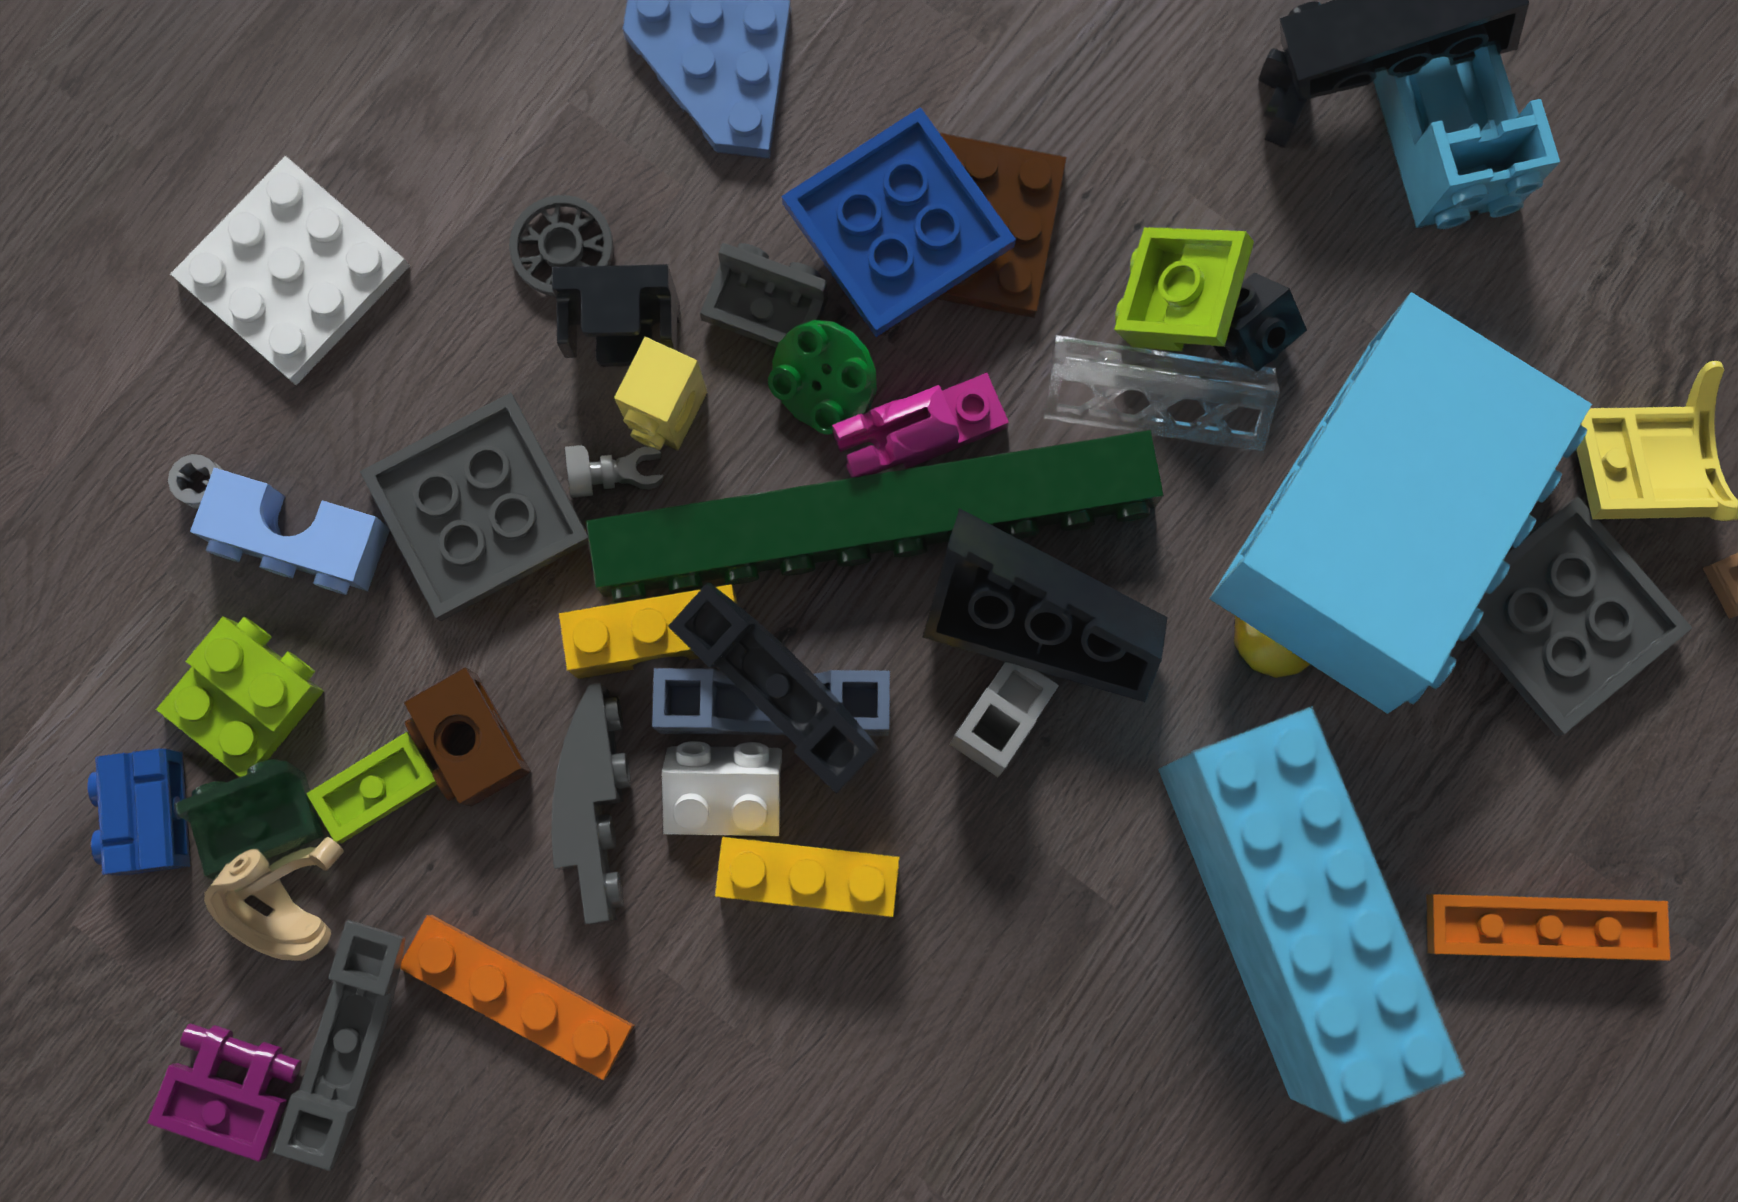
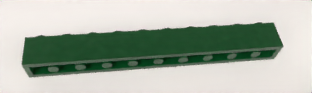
M1151 430L587 520L586 524L595 587L603 597L612 596V602L622 603L646 598V590L668 587L671 594L700 590L703 588L702 581L725 578V584L727 585L750 583L759 579L758 572L781 569V574L784 576L805 574L815 570L814 563L837 560V564L840 567L856 566L870 562V554L892 550L896 558L920 555L927 552L926 545L950 541L959 508L1017 539H1022L1038 534V527L1060 523L1061 530L1070 531L1094 525V518L1116 514L1118 522L1142 519L1150 515V509L1155 508L1164 495Z

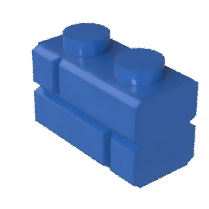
M165 748L95 757L96 772H92L89 775L88 795L93 806L98 807L100 830H95L92 835L91 851L94 861L98 865H102V875L122 876L190 867L182 752Z

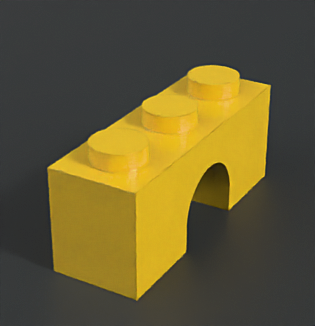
M732 584L716 587L738 604ZM700 590L559 613L567 671L577 679L633 670L634 664L652 659L676 656L688 657L689 660L698 659L699 657L668 625Z
M722 837L715 897L893 917L899 857Z

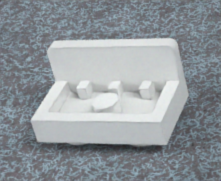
M691 741L678 746L668 747L662 768L663 834L779 836L782 750L779 748H768L766 745L756 742L743 743L736 747H710L704 742Z

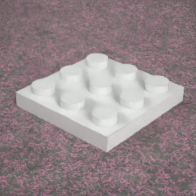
M285 156L170 274L297 385L410 266L400 254Z

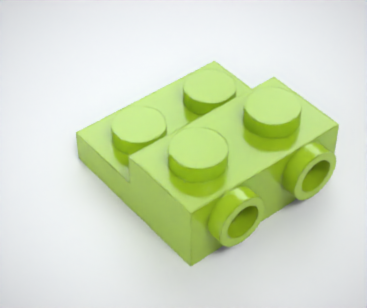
M1144 227L1139 246L1131 256V273L1124 297L1119 301L1116 308V325L1114 330L1132 348L1182 352L1184 343L1225 347L1254 240L1246 231Z
M223 616L185 662L191 668L156 710L241 779L251 781L324 691L310 680L315 670L289 651L283 657H280L266 645L272 637L260 626L245 616L239 623Z

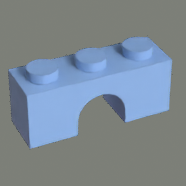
M213 468L190 530L191 533L209 542L206 548L207 552L236 562H240L243 553L261 558L260 568L288 578L294 577L296 569L316 575L313 582L314 585L347 595L349 586L365 591L369 590L390 531L389 527L375 516L322 500L317 515L308 529L294 536H282L278 527V516L285 498L283 494L267 483Z

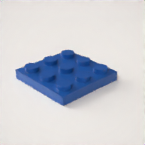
M921 107L781 196L782 205L875 337L1014 248L1016 238Z

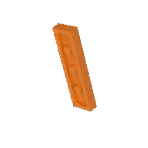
M1426 894L1427 952L1430 954L1670 961L1668 901Z
M433 915L426 916L402 959L401 970L602 1080L608 1076L634 1027V1024Z

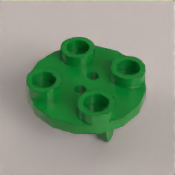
M812 320L791 329L778 343L772 361L773 370L768 376V386L771 393L782 401L794 417L818 432L827 435L833 434L832 425L858 414H865L870 409L877 391L876 368L867 347L852 331L831 321ZM827 364L831 366L832 371L827 368ZM817 381L821 383V387L817 385Z

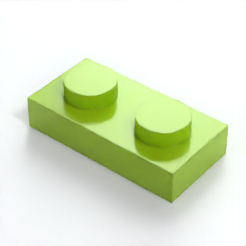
M405 732L306 794L332 839L336 843L342 844L433 788L437 783L432 774L434 769L426 755L415 744L409 732Z

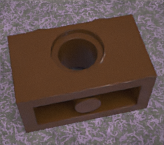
M468 668L461 669L404 702L412 717L405 721L406 728L421 751L429 748L439 766V768L432 771V774L439 789L448 801L456 798L459 804L472 807L531 773L479 676ZM471 726L476 735L475 745L467 754L456 756L451 747L452 736L459 728Z

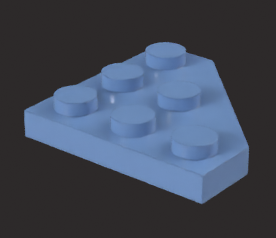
M627 0L623 25L625 39L638 55L641 54L657 74L658 80L683 111L686 110L714 150L721 153L770 158L791 13V0Z

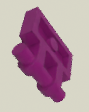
M191 1023L188 1024L181 1036L180 1046L198 1051L194 1066L191 1068L179 1063L168 1065L147 1124L258 1162L266 1159L287 1103L285 1099L267 1094V1087L272 1077L293 1083L300 1072L302 1061L283 1055L281 1047L266 1042L256 1046L233 1038V1031L216 1025L206 1029ZM223 1060L248 1068L243 1085L216 1076Z

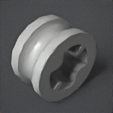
M191 454L184 456L174 463L169 472L168 484L170 491L178 500L198 509L205 490L199 494L191 488L187 489V483H194L189 478L190 475L198 470L206 476H211L213 468L223 469L203 455ZM205 480L203 481L205 485H207L209 482Z

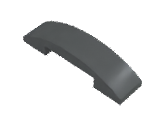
M352 920L346 921L328 979L334 980L300 1089L290 1097L273 1151L274 1154L328 1171L334 1168L358 1111L380 1048L398 982L406 937Z

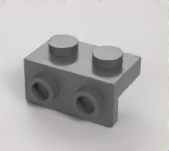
M722 243L718 252L720 265L700 312L702 321L777 348L782 338L794 327L812 320H820L828 300L827 281L821 278V274L817 270L798 262H791L789 266L769 259V255L766 252L750 244L740 243L737 247Z

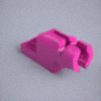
M985 373L943 391L937 385L905 399L891 401L870 410L866 414H858L832 425V429L840 452L867 442L874 444V446L870 445L846 455L848 461L847 469L851 477L854 478L873 475L903 463L905 469H908L1008 428L1009 421L988 373Z

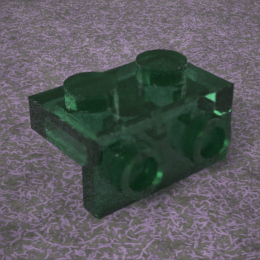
M272 759L259 762L251 766L245 776L227 783L216 781L201 785L192 791L191 797L174 804L177 816L190 822L204 875L213 880L218 877L226 864H229L237 856L251 849H257L268 859L324 836L317 811L306 794L310 791L306 775L287 761Z

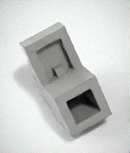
M1005 662L949 745L996 777H999L1059 685L1038 671Z

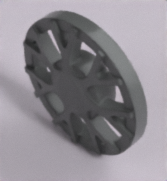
M556 195L536 201L521 213L510 234V256L519 276L531 288L549 296H555L552 290V274L546 283L533 277L535 272L544 263L551 267L590 266L581 262L584 251H593L602 254L597 266H610L613 257V237L605 217L591 203L574 196ZM561 207L577 209L573 225L559 222ZM555 208L553 215H549L546 211ZM583 212L587 213L589 216L582 220ZM541 213L550 225L541 234H538L529 225V222ZM596 221L602 233L590 240L583 241L579 232ZM524 229L530 233V236H522ZM604 241V247L597 246V244ZM520 244H538L540 255L520 258ZM532 264V266L528 270H526L523 266Z

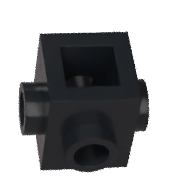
M1255 272L1244 280L1225 347L1213 346L1218 354L1229 363L1237 361L1258 372L1304 334L1307 328L1290 288Z

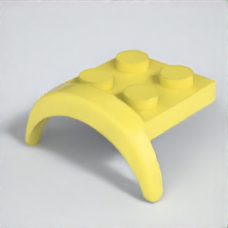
M1711 361L1703 366L1693 383L1685 407L1589 409L1581 423V426L1587 429V433L1577 447V454L1592 520L1709 517L1719 521L1738 520V499L1732 494L1723 476L1715 440V406L1718 388L1724 373L1723 364L1720 361Z

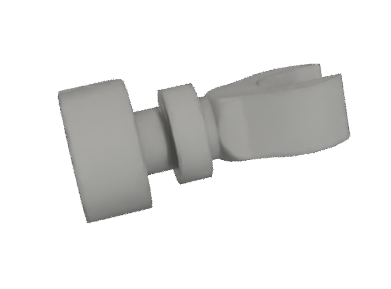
M584 446L565 447L570 498L593 496L592 485L603 484L604 489L615 488V482H619L621 484H631L640 489L650 490L658 487L664 480V475L643 476L636 469L641 461L661 459V452L653 447L644 446L638 448L628 456L618 458L617 460H612L611 455L600 456L601 462L589 463V454Z

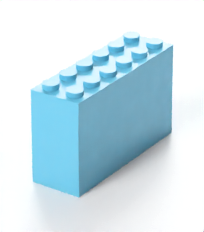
M1410 292L1367 346L1209 599L1387 714L1406 701L1411 704L1416 703L1428 686L1437 689L1452 671L1456 659L1449 655L1458 639L1461 641L1467 639L1481 620L1483 611L1477 608L1479 601L1485 592L1491 594L1506 576L1510 564L1503 559L1510 547L1517 548L1535 525L1536 518L1531 516L1530 512L1537 501L1540 503L1545 501L1559 483L1562 473L1555 468L1562 456L1568 458L1584 439L1587 429L1581 426V423L1592 404Z
M1312 707L1200 749L1159 768V773L1289 1098L1341 1122H1346L1464 1075Z

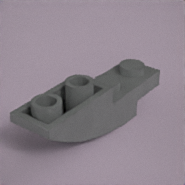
M601 683L588 686L574 713L557 767L552 801L551 838L554 869L578 868L585 924L617 920L615 908L624 906L621 877L619 872L610 873L607 852L608 849L616 848L614 823L611 814L602 815L601 805L624 802L622 788L631 787V776L626 753L617 754L614 731L623 730L620 701L618 696L609 697V690Z

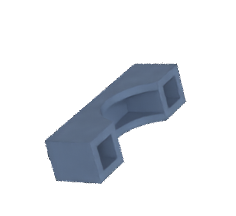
M654 668L652 727L660 734L785 735L722 671L715 669ZM829 670L814 674L849 711L869 736H889L890 671Z

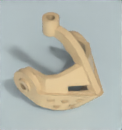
M326 837L317 848L300 849L277 860L270 866L269 861L257 849L246 851L229 864H226L218 877L206 890L204 901L207 909L216 922L230 935L260 953L281 960L304 961L310 959L326 946L331 936V930L319 917L305 912L292 901L280 878L296 869L311 865H317L327 871L344 851L338 843ZM253 895L271 907L273 911L268 916H265L246 904L244 900Z

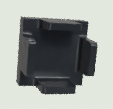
M668 264L552 267V290L557 300V344L565 358H577V325H581V330L585 336L596 337V361L601 367L630 366L644 337L652 339V327L656 323H660L661 344L677 351V323H680V302Z

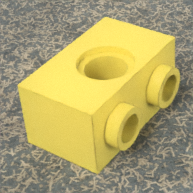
M644 337L614 399L624 417L623 421L627 424L628 428L632 429L630 434L632 438L657 450H661L663 444L679 450L707 394L698 360Z

